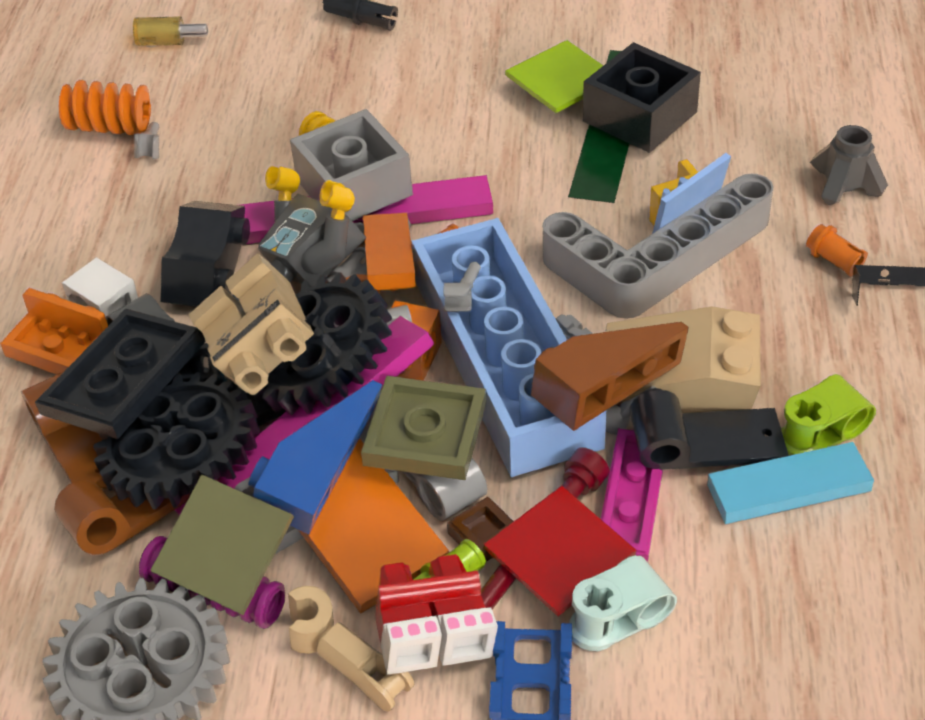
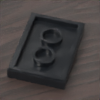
M125 308L35 401L40 415L118 439L206 342L204 335L197 327Z

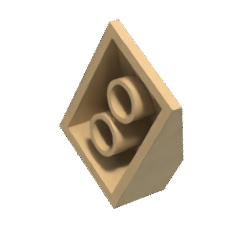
M711 306L607 323L605 332L681 321L689 327L681 363L619 403L622 404L627 400L629 401L648 388L655 386L656 388L674 393L679 398L682 413L752 409L761 387L759 314Z

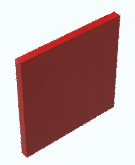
M560 486L484 544V549L557 617L572 606V595L577 584L617 566L623 560L635 556L637 551L563 486Z

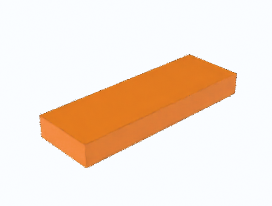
M407 212L363 215L368 281L377 291L416 287Z

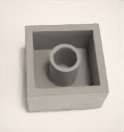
M367 109L290 139L294 169L300 176V185L311 198L320 200V191L326 180L341 183L346 188H349L353 192L355 200L352 208L345 212V214L351 221L413 195L409 154Z

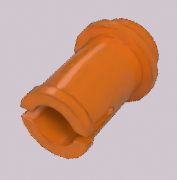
M818 225L811 232L806 242V247L811 249V255L815 258L822 256L845 271L850 277L853 276L854 265H863L867 259L868 252L859 249L836 234L837 228L834 226Z

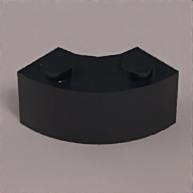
M193 201L179 206L175 237L169 251L162 257L160 302L199 306L220 286L231 294L226 281L234 274L240 247L247 244L250 235V222L248 218H245V206Z

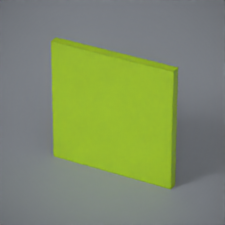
M566 40L505 70V75L553 112L557 113L583 100L584 81L603 65Z

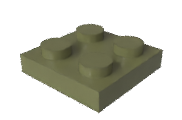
M386 376L361 451L363 466L466 480L486 406V389Z

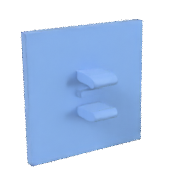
M728 153L723 154L690 179L680 177L678 186L670 192L667 188L663 190L653 233L722 188L731 159Z

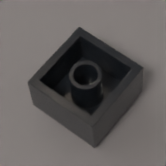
M633 42L584 81L583 122L650 153L697 113L701 72Z

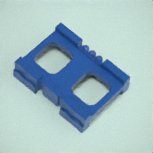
M496 621L498 628L493 647L496 682H491L489 718L492 720H571L570 659H572V623H561V630L509 629L505 628V621ZM521 639L546 640L551 644V659L546 664L518 663L514 659L515 643ZM517 688L546 689L550 693L549 710L544 714L515 712L512 709L513 691Z

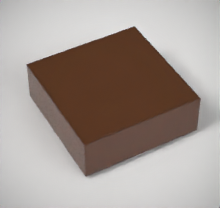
M487 496L448 521L447 530L448 534L459 545L464 539L474 542L482 551L487 562L493 557L484 549V544L514 521Z

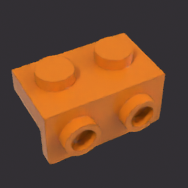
M28 288L22 295L28 313L0 344L6 357L58 375L64 372L108 327L105 314L92 306H83L62 299L52 293L47 294Z

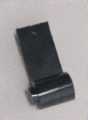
M652 388L642 392L632 401L629 407L640 461L645 467L651 469L666 470L746 465L789 456L775 408L682 413L679 398L674 393L659 388Z

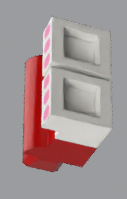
M457 554L440 556L431 561L429 568L430 578L413 580L409 565L403 562L383 565L380 568L375 620L387 675L437 667L438 656H440L442 666L492 657L498 628L492 608H486L483 602L478 570L467 572Z

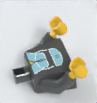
M270 166L267 169L265 175L266 186L269 189L279 191L278 200L274 201L275 223L259 243L258 249L289 282L295 281L302 284L306 280L311 287L316 286L320 275L324 274L327 277L332 270L366 239L365 235L345 214L354 204V194L343 184L326 180L320 191V200L301 194H296L292 199L291 194L298 189L300 184L298 173L293 169L282 166L279 168Z

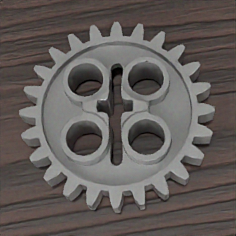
M139 578L135 590L127 592L124 585L118 582L116 583L115 596L107 598L99 590L94 592L97 603L94 607L89 608L86 605L77 603L75 605L79 616L77 621L60 620L59 624L64 637H53L48 640L53 655L43 658V665L48 676L43 678V683L56 715L61 714L63 720H179L184 715L194 720H200L202 717L198 708V701L215 703L217 699L213 685L225 684L226 682L223 665L230 663L226 647L228 641L224 626L220 625L216 609H207L205 599L201 595L190 599L188 589L179 586L170 594L166 579H161L154 590H148L144 578ZM108 634L114 635L119 641H121L124 650L127 652L128 656L125 657L121 644L116 639L113 640L111 637H109ZM183 655L182 657H180V658H178V659L171 660L172 658H174V657H176V656ZM147 664L149 665V668H150L151 673H150L149 670L145 667V665H147ZM153 678L168 686V688H162ZM141 692L140 694H138V695L135 696V697L127 698L128 696H130V695H132V694H134V693Z

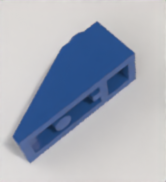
M372 380L279 442L270 459L262 456L257 462L248 482V485L254 488L253 497L291 513L294 518L290 526L310 534L376 408L382 384Z

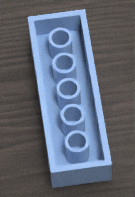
M499 218L411 241L415 282L427 307L440 310L441 336L465 385L486 389V406L482 420L510 477L567 461L576 449L581 447L595 452L604 450L606 411L573 431L531 396L536 358L547 348H554L567 339ZM477 262L481 268L471 290V311L444 312V283H460L469 264Z

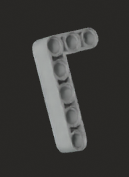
M753 173L744 174L629 250L624 249L572 213H554L549 215L542 225L543 262L547 268L610 314L619 318H634L764 230L769 223L774 186L765 176Z

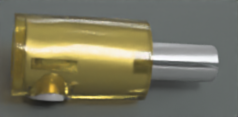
M181 16L135 17L133 21V36L137 46L183 45L184 37H207L208 35L206 23L184 24Z

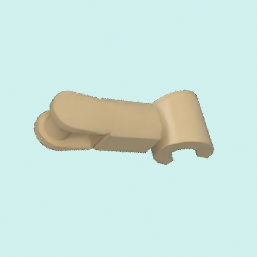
M305 585L297 587L288 593L290 616L294 622L289 627L292 650L306 654L317 652L321 658L352 681L379 708L387 712L394 708V698L402 690L408 692L414 687L415 683L409 672L387 675L382 653L374 649L344 624L337 622L334 625L331 599L325 591L316 586ZM376 671L384 676L379 682L371 677Z

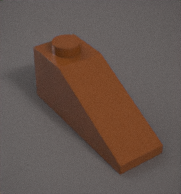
M681 321L573 336L554 348H547L536 358L531 396L574 431L679 365L682 360L689 327Z

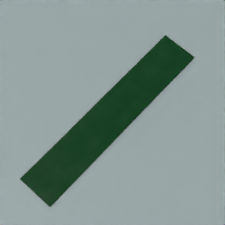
M610 50L607 62L621 51ZM589 124L568 197L615 203L629 143Z

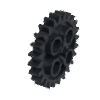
M338 272L331 282H329L324 274L320 275L316 286L311 287L306 280L302 282L301 292L296 294V297L305 315V322L311 327L314 334L305 341L306 350L294 361L281 362L268 374V384L255 394L263 405L268 404L274 412H278L283 407L289 415H293L298 407L301 406L309 414L313 410L316 401H320L325 408L330 407L331 397L336 392L343 398H346L348 396L347 385L354 382L362 385L364 379L360 373L364 369H376L378 367L372 357L375 354L387 351V347L381 340L392 335V331L387 326V323L392 320V316L386 309L388 305L367 279L362 282L356 274H353L346 280L343 274Z
M196 372L189 382H184L181 375L176 374L172 384L163 388L118 439L99 433L102 441L93 445L98 455L94 462L109 491L114 490L120 501L129 497L133 506L138 507L148 499L152 509H157L164 499L169 498L173 508H176L180 504L182 496L187 494L190 496L201 475L215 481L220 477L232 480L236 478L232 466L247 465L249 460L245 451L257 448L254 436L260 433L256 421L258 416L246 392L241 388L237 389L232 380L229 379L221 383L218 374L214 373L204 382L200 372Z

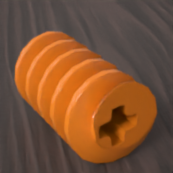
M80 79L75 83L73 90L70 84H65L61 89L59 117L65 129L75 131L80 128V130L85 132L95 130L99 133L111 131V133L118 135L126 132L127 135L134 136V134L145 132L149 124L151 104L149 90L146 85H140L135 96L132 85L128 83L122 86L120 95L118 86L114 82H109L106 85L105 91L102 83L99 81H93L90 88H88L87 82Z

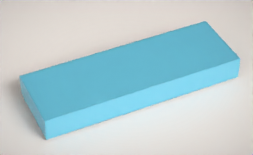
M854 442L709 473L707 486L724 523L729 524L872 491L874 479Z

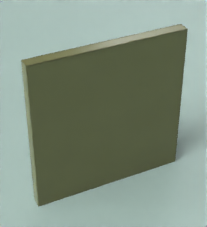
M201 475L150 571L244 615L294 516L291 513Z

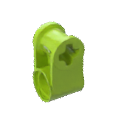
M838 374L831 375L818 385L800 394L793 395L786 402L784 416L787 422L781 428L789 456L836 446L845 440L857 437L873 421L876 415L875 406Z

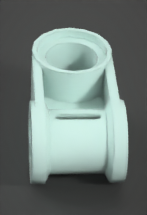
M635 555L629 557L617 566L592 578L585 579L576 585L572 595V606L575 613H573L569 623H572V641L580 648L588 651L608 649L611 645L643 629L655 627L664 621L674 610L677 596L642 556Z

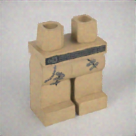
M259 253L226 281L229 291L239 301L220 286L188 314L193 325L202 331L209 346L207 349L211 355L212 364L242 390L251 395H255L268 384V374L281 362L294 361L306 350L305 341L314 334L311 327L305 322V315L290 282Z

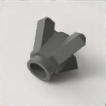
M857 125L841 127L830 144L816 153L810 161L811 165L827 178L821 196L827 205L840 202L844 192H850L857 188L865 189L868 196L879 197L882 196L888 186L874 154L875 146L872 143V134L864 127Z

